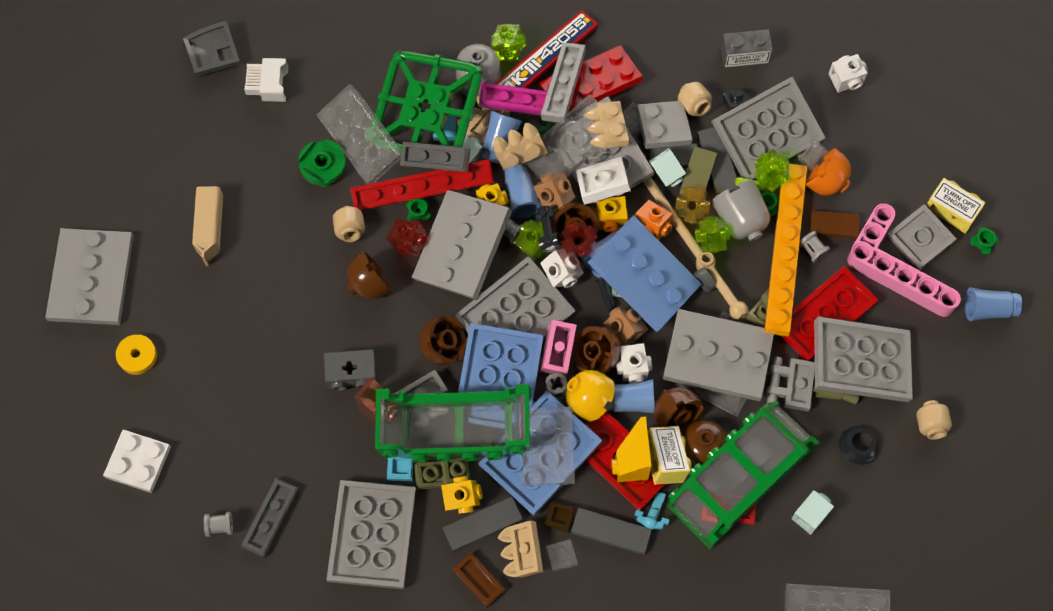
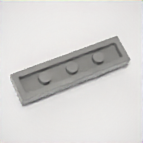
M562 43L542 109V120L565 123L585 56V45Z

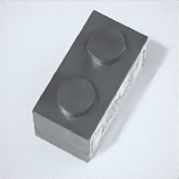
M769 29L723 34L720 47L724 68L769 63L773 50Z

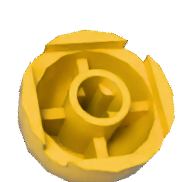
M594 370L582 371L568 382L566 403L570 410L579 418L589 422L597 420L606 412L607 409L603 407L607 401L612 402L614 382L601 372Z

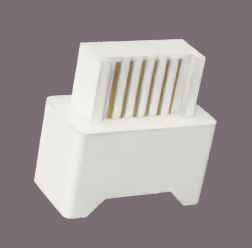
M263 58L262 64H247L244 89L246 95H261L262 101L286 102L282 85L283 77L288 73L287 60Z

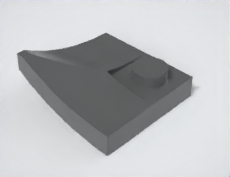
M227 21L207 26L183 38L195 77L240 65Z

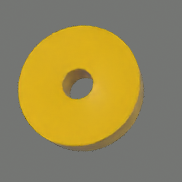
M143 335L126 337L119 343L116 349L118 364L125 372L133 375L149 371L157 359V351L154 344ZM135 352H140L138 357H133Z

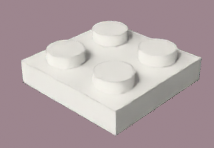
M622 157L576 170L584 205L631 191Z
M122 430L103 476L107 479L152 493L171 446Z

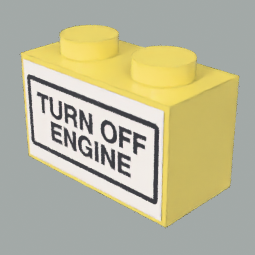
M943 178L926 206L935 216L966 234L986 202L982 201L976 194L969 193L960 188L956 182Z
M679 426L650 428L648 431V441L654 485L683 483L691 470V461L686 456L685 438L681 435Z

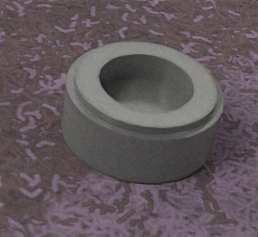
M701 268L694 273V277L701 283L700 287L704 291L710 292L716 287L713 277L706 269Z

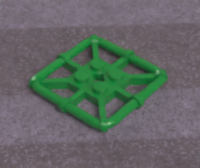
M411 51L395 52L388 68L382 92L377 97L379 102L370 129V137L368 139L370 144L383 150L401 153L402 144L386 141V139L404 127L415 129L411 143H421L424 131L436 133L443 146H451L444 133V127L449 115L461 118L453 146L463 147L470 120L474 118L473 109L483 74L481 67L468 62L447 59L439 54L431 56ZM406 60L433 65L429 82L417 81ZM399 65L409 82L405 99L390 96ZM443 67L468 72V74L450 86L438 85ZM471 83L464 110L450 108L454 94ZM425 102H428L431 107L423 112L422 106ZM388 103L401 105L402 110L399 120L380 132Z

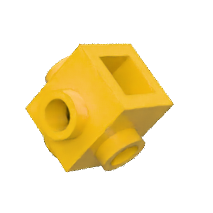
M486 184L480 187L479 190H476L477 199L505 207L509 204L506 191H501L499 184Z
M612 196L596 202V208H592L599 220L598 230L613 232L621 228L628 220L625 196Z
M468 476L453 478V483L441 485L445 511L458 509L459 514L474 511L473 506L480 505L479 500L482 499V489L480 484L476 483V480H468Z

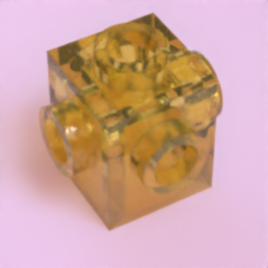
M682 188L681 197L676 199L675 211H679L678 216L684 217L683 222L698 223V219L704 220V215H709L711 201H707L708 191ZM691 202H696L697 204L694 210L689 208Z

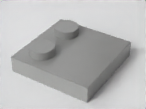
M681 101L637 105L636 111L645 149L691 145L692 136L685 108Z
M925 204L887 233V237L919 271L956 242L954 235Z

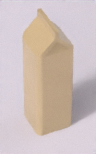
M217 186L196 187L192 245L202 257L206 266H209V261L220 251L223 193L220 187Z

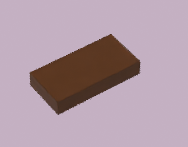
M812 210L810 213V233L816 231L817 236L857 239L859 236V214Z
M472 552L452 569L486 608L506 591Z

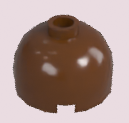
M567 203L554 212L555 217L551 219L553 233L558 232L561 237V247L581 251L590 247L596 240L599 220L596 213L590 207L581 203Z
M364 250L349 262L346 271L349 282L346 283V286L353 295L358 293L362 298L371 300L377 299L392 290L387 278L382 281L381 268Z
M450 315L436 317L426 323L419 336V346L424 357L437 365H449L462 360L465 356L468 336L465 337L462 330L465 329L464 325L457 318Z
M589 326L579 331L574 337L571 352L572 358H575L578 364L576 367L580 371L594 370L603 374L611 371L617 366L621 357L620 340L613 331L606 327Z
M683 387L666 389L658 395L654 405V420L658 427L679 426L680 429L686 424L689 426L701 417L704 411V407L701 405L703 403L689 389Z
M699 420L691 423L684 429L682 435L685 438V452L687 458L691 461V468L698 463L703 465L708 460L706 456L716 446L721 448L726 443L724 439L727 437V434L719 424L710 420ZM726 453L708 471L720 466L724 462L728 453Z

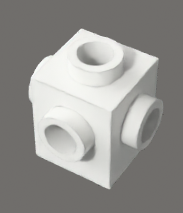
M858 54L853 56L846 55L832 62L828 74L839 93L848 89L855 90L860 88L868 74V69Z
M557 249L540 263L553 287L569 288L575 285L577 278L584 273L580 267L579 260L570 249Z
M644 343L621 346V357L616 366L617 375L622 374L623 382H643L647 379L649 371L652 370L651 357L646 356Z

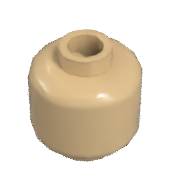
M691 82L682 86L678 94V101H681L687 114L702 116L710 110L712 96L703 84Z
M344 206L334 213V233L339 239L345 242H354L364 234L365 223L361 210L352 206Z
M935 400L927 401L917 411V422L922 435L933 440L947 436V432L952 428V422L946 405L940 404Z

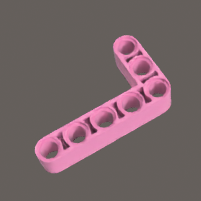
M888 204L877 205L848 255L847 261L849 266L939 316L948 317L952 315L961 301L960 295L955 289L878 249L894 220L895 210ZM878 216H884L887 221L880 220ZM867 234L875 236L876 240L869 239ZM855 253L863 254L865 259L858 258ZM877 265H883L887 270H880ZM898 276L907 278L908 282H902ZM920 288H926L930 294L923 293ZM942 299L950 301L952 306L945 305Z

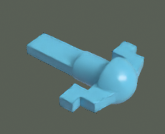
M657 493L647 517H643L644 512L636 510L637 522L649 529H663L664 525H669V519L662 517L661 522L657 521L666 494Z

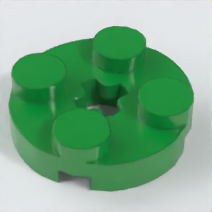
M322 140L323 142L316 143L315 141L310 142L299 154V168L302 176L311 184L329 187L332 183L338 181L345 172L346 158L344 152L337 143L331 140ZM327 159V165L319 167L317 161Z

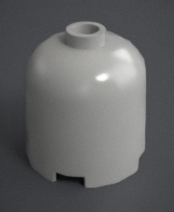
M472 44L460 51L456 60L481 67L483 71L481 83L495 84L501 79L500 61L496 52L491 47L484 44ZM456 70V81L468 74V72ZM471 83L459 90V92L468 96Z
M754 180L739 183L740 189L731 193L727 189L713 199L714 208L727 232L737 240L749 239L751 242L762 237V231L770 223L769 211Z

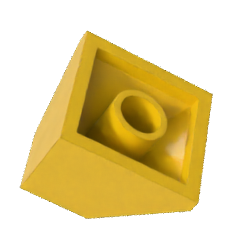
M641 417L616 451L615 459H611L612 474H617L618 482L648 480L651 459L646 417Z

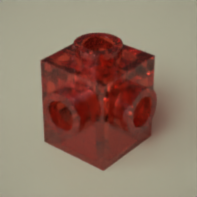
M396 219L386 239L399 253L405 256H409V254L420 256L427 244L429 234L424 230L423 224L416 220Z
M583 220L579 223L575 221L564 228L565 230L562 232L564 240L560 241L567 254L571 253L574 258L577 256L583 258L593 252L592 248L595 247L594 239L597 236L591 225L586 226ZM576 238H581L584 241L578 246L574 243Z

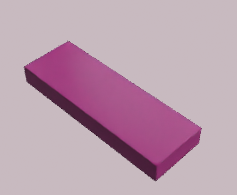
M482 82L479 107L541 116L548 92Z

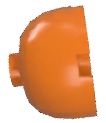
M834 148L822 158L824 161L819 166L816 165L806 179V186L819 195L830 196L837 191L842 193L851 183L848 180L851 175L850 162L844 154Z

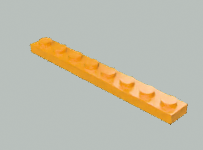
M784 163L782 167L764 333L789 336L807 166Z

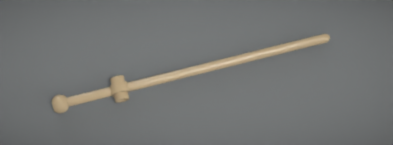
M650 177L643 181L659 206L673 213L671 223L697 258V270L704 268L713 277L716 287L730 306L729 312L731 317L736 320L746 317L749 313L748 306L736 299L717 272L713 254L707 251L703 252L654 180Z

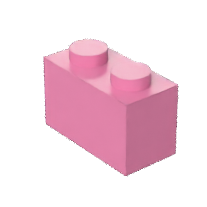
M552 320L548 324L539 372L547 374L561 373L564 376L567 374L577 325Z

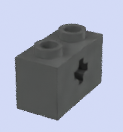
M373 349L324 353L325 383L328 389L333 391H344L348 387L361 389L369 377L377 382L376 358ZM349 369H354L351 375L347 374Z

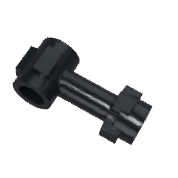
M551 206L537 208L536 220L542 222L544 236L540 237L538 242L543 252H552L557 250V247L562 246L559 233H553L551 218L555 217V213L551 210Z

